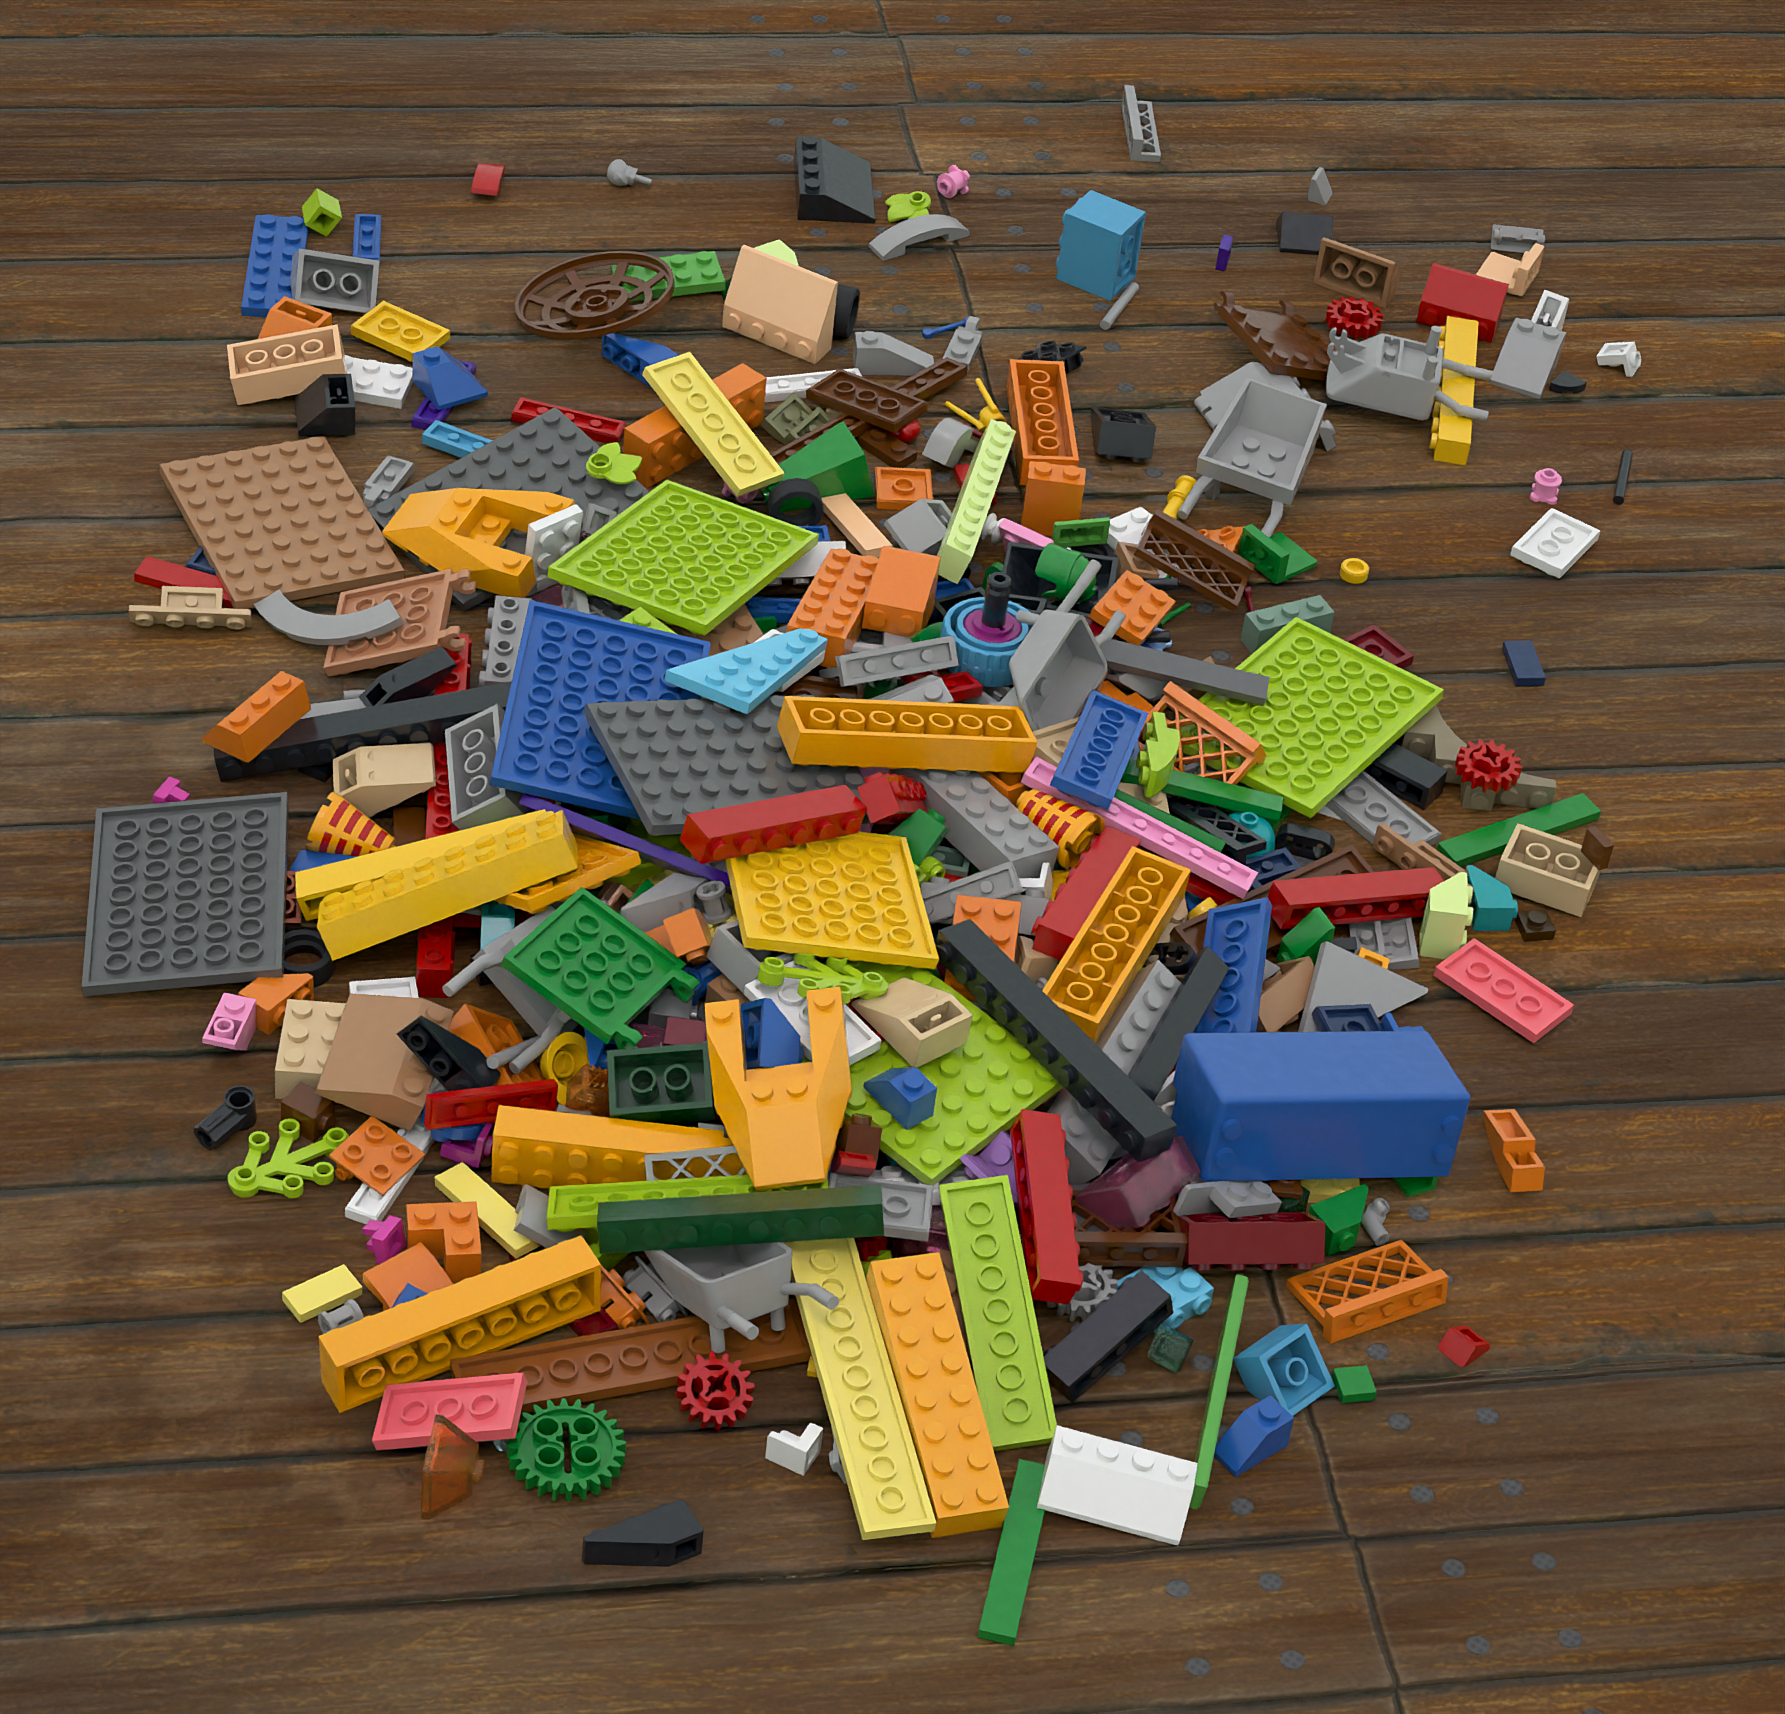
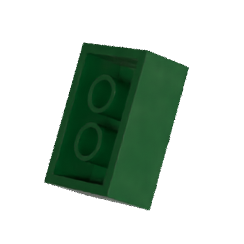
M708 1043L607 1050L610 1118L661 1124L716 1121Z

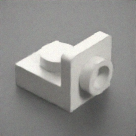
M1635 341L1605 343L1596 356L1598 365L1616 367L1623 364L1627 377H1632L1641 365V355L1636 349Z

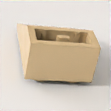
M431 743L365 746L358 747L333 759L334 792L341 795L368 818L391 806H396L416 794L424 793L436 785L433 745Z
M905 977L889 984L886 994L871 1000L860 998L853 1001L851 1005L912 1067L916 1068L966 1044L973 1016L952 994Z

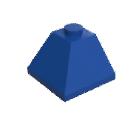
M438 346L413 353L412 381L438 410L488 396L486 388L467 367Z
M762 998L741 1004L747 1070L802 1063L803 1047L800 1045L801 1036L772 999Z

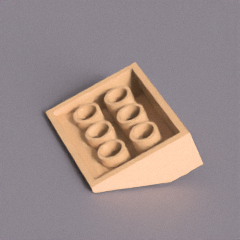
M743 245L725 299L722 327L816 364L831 350L838 282Z

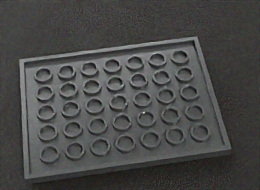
M554 407L367 510L382 532L408 496L414 493L453 488L550 492L574 499V504L583 511L582 529L589 503L621 514L648 494L649 491L637 480L628 484H615L605 478L597 479L591 477L586 472V463L589 457L597 453L600 447L560 410ZM512 529L499 547L525 555L527 533ZM580 531L579 544L590 535ZM395 545L424 574L439 571L430 564L426 566L420 562L419 557L411 551L406 552ZM478 588L475 589L474 593L468 595L453 591L451 600L465 612L495 595V593Z
M806 694L797 695L799 697H815L814 695ZM775 695L767 697L748 714L710 699L586 703L584 715L649 835L682 834L687 814L846 785L862 802L857 787L864 785L865 781L857 766L831 767L828 765L812 764L802 766L791 763L777 729L785 696ZM865 812L862 824H869L871 822L867 812Z
M280 792L96 809L82 975L83 995L92 996L254 981L258 977L283 978L289 818L288 793Z

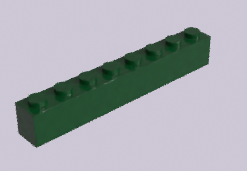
M881 1185L599 1202L597 1214L599 1251L602 1254L884 1236Z

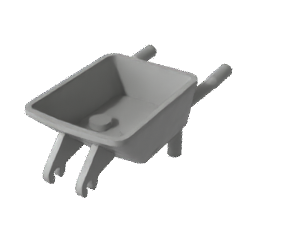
M1439 326L1431 327L1427 343L1384 333L1357 342L1347 337L1346 330H1343L1341 336L1337 337V328L1331 329L1329 338L1332 343L1327 347V354L1331 360L1326 377V394L1329 398L1417 420L1429 419L1436 399L1460 416L1486 422L1489 411L1460 405L1438 390L1442 368L1486 381L1491 380L1493 373L1491 370L1464 365L1443 358V349L1437 346L1442 332Z
M1092 559L1072 590L1056 611L1044 610L1038 615L1019 610L1016 614L1017 622L1032 625V628L1009 661V669L1014 687L1000 702H992L989 705L1019 706L1032 732L1078 717L1086 705L1091 691L1096 690L1107 672V661L1100 646L1112 639L1126 618V615L1122 611L1116 610L1101 634L1094 637L1083 615L1068 613L1101 568V564L1096 560Z
M782 1242L644 1251L675 1300L709 1323L711 1351H714V1353L725 1351L724 1329L732 1327L749 1340L755 1339L759 1334V1329L748 1320L770 1313L772 1330L780 1331L785 1329L784 1307L788 1305L789 1295L810 1296L830 1310L835 1309L839 1304L838 1297L818 1284L790 1283L793 1254L792 1249Z

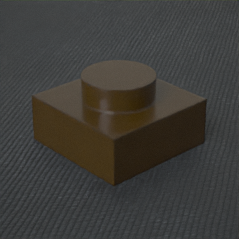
M1546 909L1518 911L1514 921L1524 942L1554 939L1556 930Z

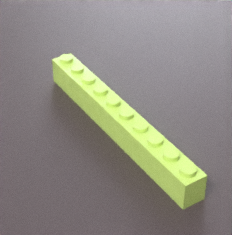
M991 419L977 444L937 556L941 557L939 575L956 584L960 581L973 557L1016 433L1015 430L1002 421L997 422Z

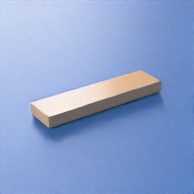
M846 493L822 498L824 513L863 556L879 557L883 546L892 547V544Z

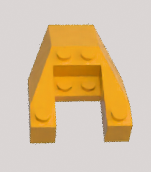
M453 488L414 493L408 496L383 529L382 535L404 551H411L417 555L420 562L426 566L430 564L439 571L452 569L453 573L469 569L471 571L470 580L464 582H476V588L501 596L525 598L536 583L532 557L500 548L499 546L512 529L528 533V524L575 504L574 499L550 492Z
M841 987L807 991L812 1062L775 1066L774 1068L766 1067L747 1070L744 1023L739 999L705 1003L706 1031L715 1110L720 1116L755 1190L826 1181L836 1148L837 1135L845 1119L844 1112L847 1102L852 1096L845 1010Z

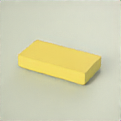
M343 1264L283 1291L282 1300L297 1320L302 1323L318 1316L323 1311H328L344 1304L346 1300L361 1296L362 1286Z

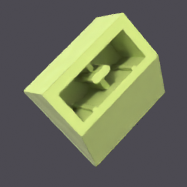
M1460 872L1430 889L1419 932V956L1447 959L1466 944L1467 930L1464 929L1465 926H1471L1473 907H1468L1471 903L1473 887L1468 886L1467 873Z

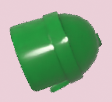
M1048 543L1039 557L1035 572L1037 576L1055 583L1057 587L1056 590L1043 593L1041 597L1049 601L1063 602L1090 562L1085 558V555L1079 551H1071L1057 544ZM1096 575L1076 603L1086 601L1095 595Z

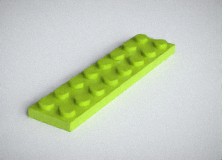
M748 1175L551 1186L546 1217L547 1229L559 1232H571L577 1228H593L597 1230L599 1202L829 1188V1180L827 1175L826 1181L821 1183L755 1190Z
M1008 1175L939 1185V1196L971 1367L993 1450L1000 1451L1051 1443L1057 1423Z

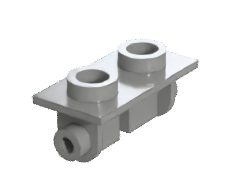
M1496 224L1492 226L1490 250L1525 253V251H1530L1535 243L1540 245L1545 243V235H1543L1542 229Z
M636 1256L635 1260L639 1267L635 1271L629 1270L624 1274L625 1287L630 1292L634 1291L642 1301L652 1294V1297L645 1302V1305L658 1322L675 1320L678 1311L687 1317L688 1313L685 1308L675 1300L668 1287L662 1282V1278L653 1264L650 1262L646 1265Z

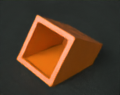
M1030 461L1024 493L1021 526L1041 535L1052 536L1054 522L1079 520L1086 468Z
M883 546L866 597L862 628L906 637H912L919 630L925 628L934 610L941 557Z

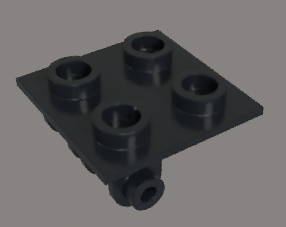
M1046 341L1041 343L1040 348L1023 352L1021 354L1022 357L1016 360L1064 361L1065 373L1067 374L1082 365L1083 356L1080 352L1087 349V347L1075 345L1074 342L1056 344V341Z

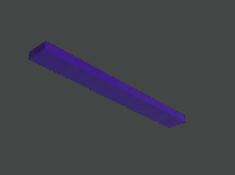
M523 794L519 802L527 813L543 809L546 812L553 811L554 813L563 810L572 832L637 851L640 859L675 873L708 879V882L721 881L725 884V893L732 895L727 872L707 864H700L694 859L533 795Z

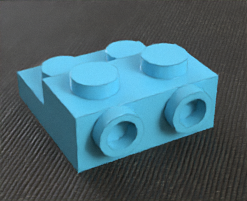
M1144 1266L1118 1280L1117 1291L1124 1280L1129 1277L1133 1278L1142 1270L1171 1295L1174 1313L1154 1330L1157 1335L1169 1329L1178 1328L1185 1320L1196 1314H1203L1212 1304L1214 1288L1191 1267L1183 1270L1181 1267Z

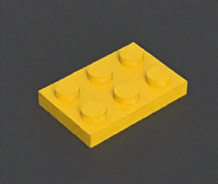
M382 301L351 325V335L405 358L410 362H413V353L427 348L441 347L450 340L449 329L385 301Z

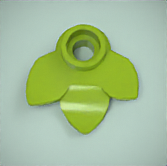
M922 191L891 196L885 201V204L890 207L887 214L888 222L929 215L930 196Z
M617 442L601 446L597 453L589 457L586 463V472L593 478H605L615 484L632 483L636 480L634 472L640 467L642 457L622 454Z

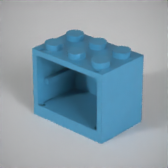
M1092 190L1084 197H1080L1071 209L1065 211L1062 218L1064 228L1059 239L1061 249L1056 261V268H1058L1056 279L1112 301L1136 278L1146 212Z

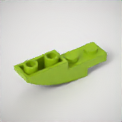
M1152 712L1150 723H1145L1143 740H1146L1144 750L1138 752L1136 759V769H1140L1139 784L1143 785L1144 795L1147 798H1152L1158 794L1168 783L1180 742L1179 730L1167 728L1165 713Z

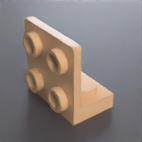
M1535 243L1530 251H1525L1522 261L1491 252L1476 275L1509 284L1507 293L1523 296L1539 272L1545 246Z

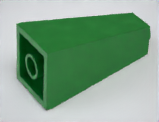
M844 421L838 423L780 463L779 466L785 473L782 480L761 489L766 505H768L767 499L770 491L778 483L793 478L806 479L815 484L820 491L821 498L846 493L851 500L875 495L865 453ZM803 497L791 498L779 507V511L784 513L806 509L812 505V501Z

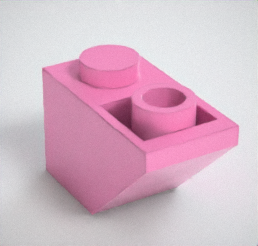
M223 993L204 1033L202 1043L234 1050H247L257 1028L256 999Z

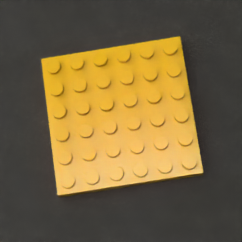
M858 832L856 834L725 859L744 948L779 951L788 954H814V956L821 958L833 956L834 958L844 959L848 957L850 961H867L884 965L893 964L911 966L913 968L936 969L939 957L906 837Z

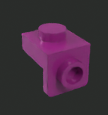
M486 1123L477 1141L450 1139L443 1142L440 1156L451 1159L456 1163L463 1162L464 1164L479 1168L486 1156H492L494 1124Z

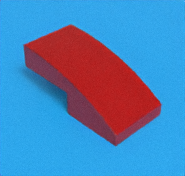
M479 163L474 175L471 193L498 196L501 189V180L504 177L505 165Z
M838 1151L837 1160L834 1157L832 1158L830 1170L832 1173L870 1177L875 1170L876 1161L873 1155Z

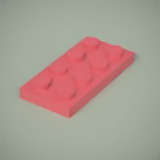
M1475 938L1435 967L1433 976L1532 1043L1538 1041L1570 1016L1574 1008V1004Z
M522 1372L386 1385L372 1442L376 1450L513 1439L516 1437L527 1387L525 1375Z

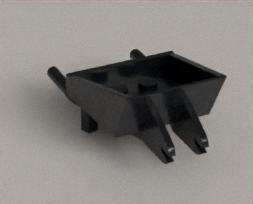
M1008 542L1002 573L1007 574L1011 578L1010 594L1042 598L1043 593L1056 590L1057 586L1055 583L1037 576L1035 572L1039 557L1045 547ZM1083 553L1089 561L1093 559L1101 564V568L1096 574V584L1094 587L1096 591L1095 595L1088 600L1075 603L1068 613L1080 614L1085 618H1089L1088 616L1094 606L1121 577L1119 557ZM1178 578L1143 579L1159 590L1179 589ZM1047 599V610L1056 611L1062 601H1049ZM1153 631L1143 643H1170L1171 632ZM1114 634V637H1118V641L1126 642L1125 640Z

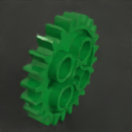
M562 1398L560 1406H555L551 1400H547V1409L544 1410L535 1404L533 1405V1415L523 1412L521 1422L518 1423L516 1437L508 1439L506 1456L509 1459V1470H515L516 1481L525 1479L526 1490L537 1486L538 1497L543 1496L548 1491L552 1492V1501H556L560 1494H565L567 1502H571L573 1494L577 1493L582 1500H586L588 1490L598 1496L600 1495L601 1485L610 1488L612 1486V1477L619 1478L620 1468L625 1465L626 1441H623L624 1431L623 1429H617L616 1419L607 1420V1410L600 1411L597 1414L594 1413V1403H591L586 1408H581L580 1399H577L573 1406H568L565 1398ZM563 1426H567L569 1431V1474L564 1471Z

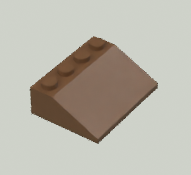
M350 993L315 1094L411 1131L424 1107L433 1074L398 1037L397 1033L420 1015L448 1030L454 1011L423 998Z

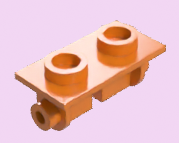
M601 1265V1307L604 1308L611 1301L614 1302L605 1311L618 1324V1328L636 1327V1321L639 1318L646 1324L650 1323L643 1313L647 1306L634 1291L628 1294L623 1289L626 1283L614 1269L608 1272Z

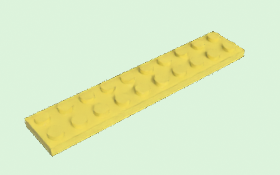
M854 1238L782 1242L792 1249V1283L818 1284L839 1299L838 1306L830 1310L810 1296L795 1295L862 1539L869 1540L933 1532L936 1526L935 1516Z

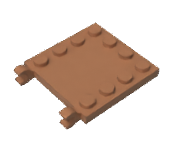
M452 569L340 592L335 615L359 612L390 599L404 624L374 638L368 639L363 637L351 640L350 644L328 645L324 663V670L327 676L345 675L358 670L374 669L382 665L403 663L407 660L416 659L441 646L451 651L463 650L466 643L465 638L454 639L459 637L460 627L451 626L446 629L453 591L466 595L475 592L476 582H464L470 580L471 571L463 569L453 573Z

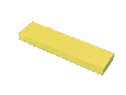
M463 1162L434 1177L435 1186L453 1202L477 1201L479 1226L515 1259L541 1246L514 1231L518 1214L515 1213L516 1209Z

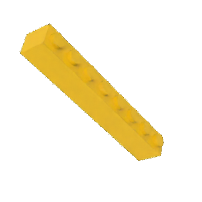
M1447 316L1445 326H1440L1442 332L1438 346L1443 349V358L1476 367L1478 321ZM1442 368L1438 390L1460 405L1473 407L1475 378ZM1435 399L1432 410V435L1429 449H1434L1433 460L1466 465L1471 445L1472 418L1460 416Z
M543 809L295 872L296 899L306 921L317 919L320 902L331 893H345L353 890L354 886L366 880L374 882L382 879L386 873L394 869H401L403 871L411 868L417 861L423 858L431 857L434 859L440 857L452 847L469 846L484 835H498L516 823L527 824L536 820L546 810Z

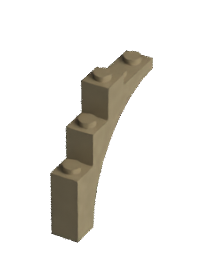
M1436 705L1399 738L1401 747L1419 756L1430 757V762L1447 770L1446 783L1460 784L1461 808L1491 811L1493 804L1537 809L1553 803L1556 792V780L1531 776L1522 772L1516 786L1510 785L1509 791L1500 788L1499 793H1495L1492 789H1488L1485 793L1480 786L1472 789L1470 781L1463 783L1461 781L1463 775H1456L1457 767H1455V761L1460 747H1466L1467 744L1450 729L1443 720Z

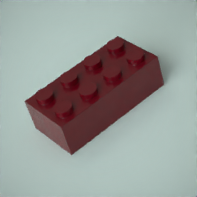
M1277 1212L1229 1218L1225 1213H1200L1178 1216L1181 1231L1186 1233L1188 1242L1184 1263L1191 1264V1269L1211 1270L1212 1264H1225V1268L1231 1270L1246 1269V1264H1259L1260 1269L1268 1270L1280 1269V1264H1293L1295 1269H1313V1263H1324L1325 1222L1309 1212Z

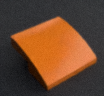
M421 1242L363 1273V1284L383 1304V1311L391 1309L398 1294L407 1283L427 1294L431 1291L453 1285L446 1272Z

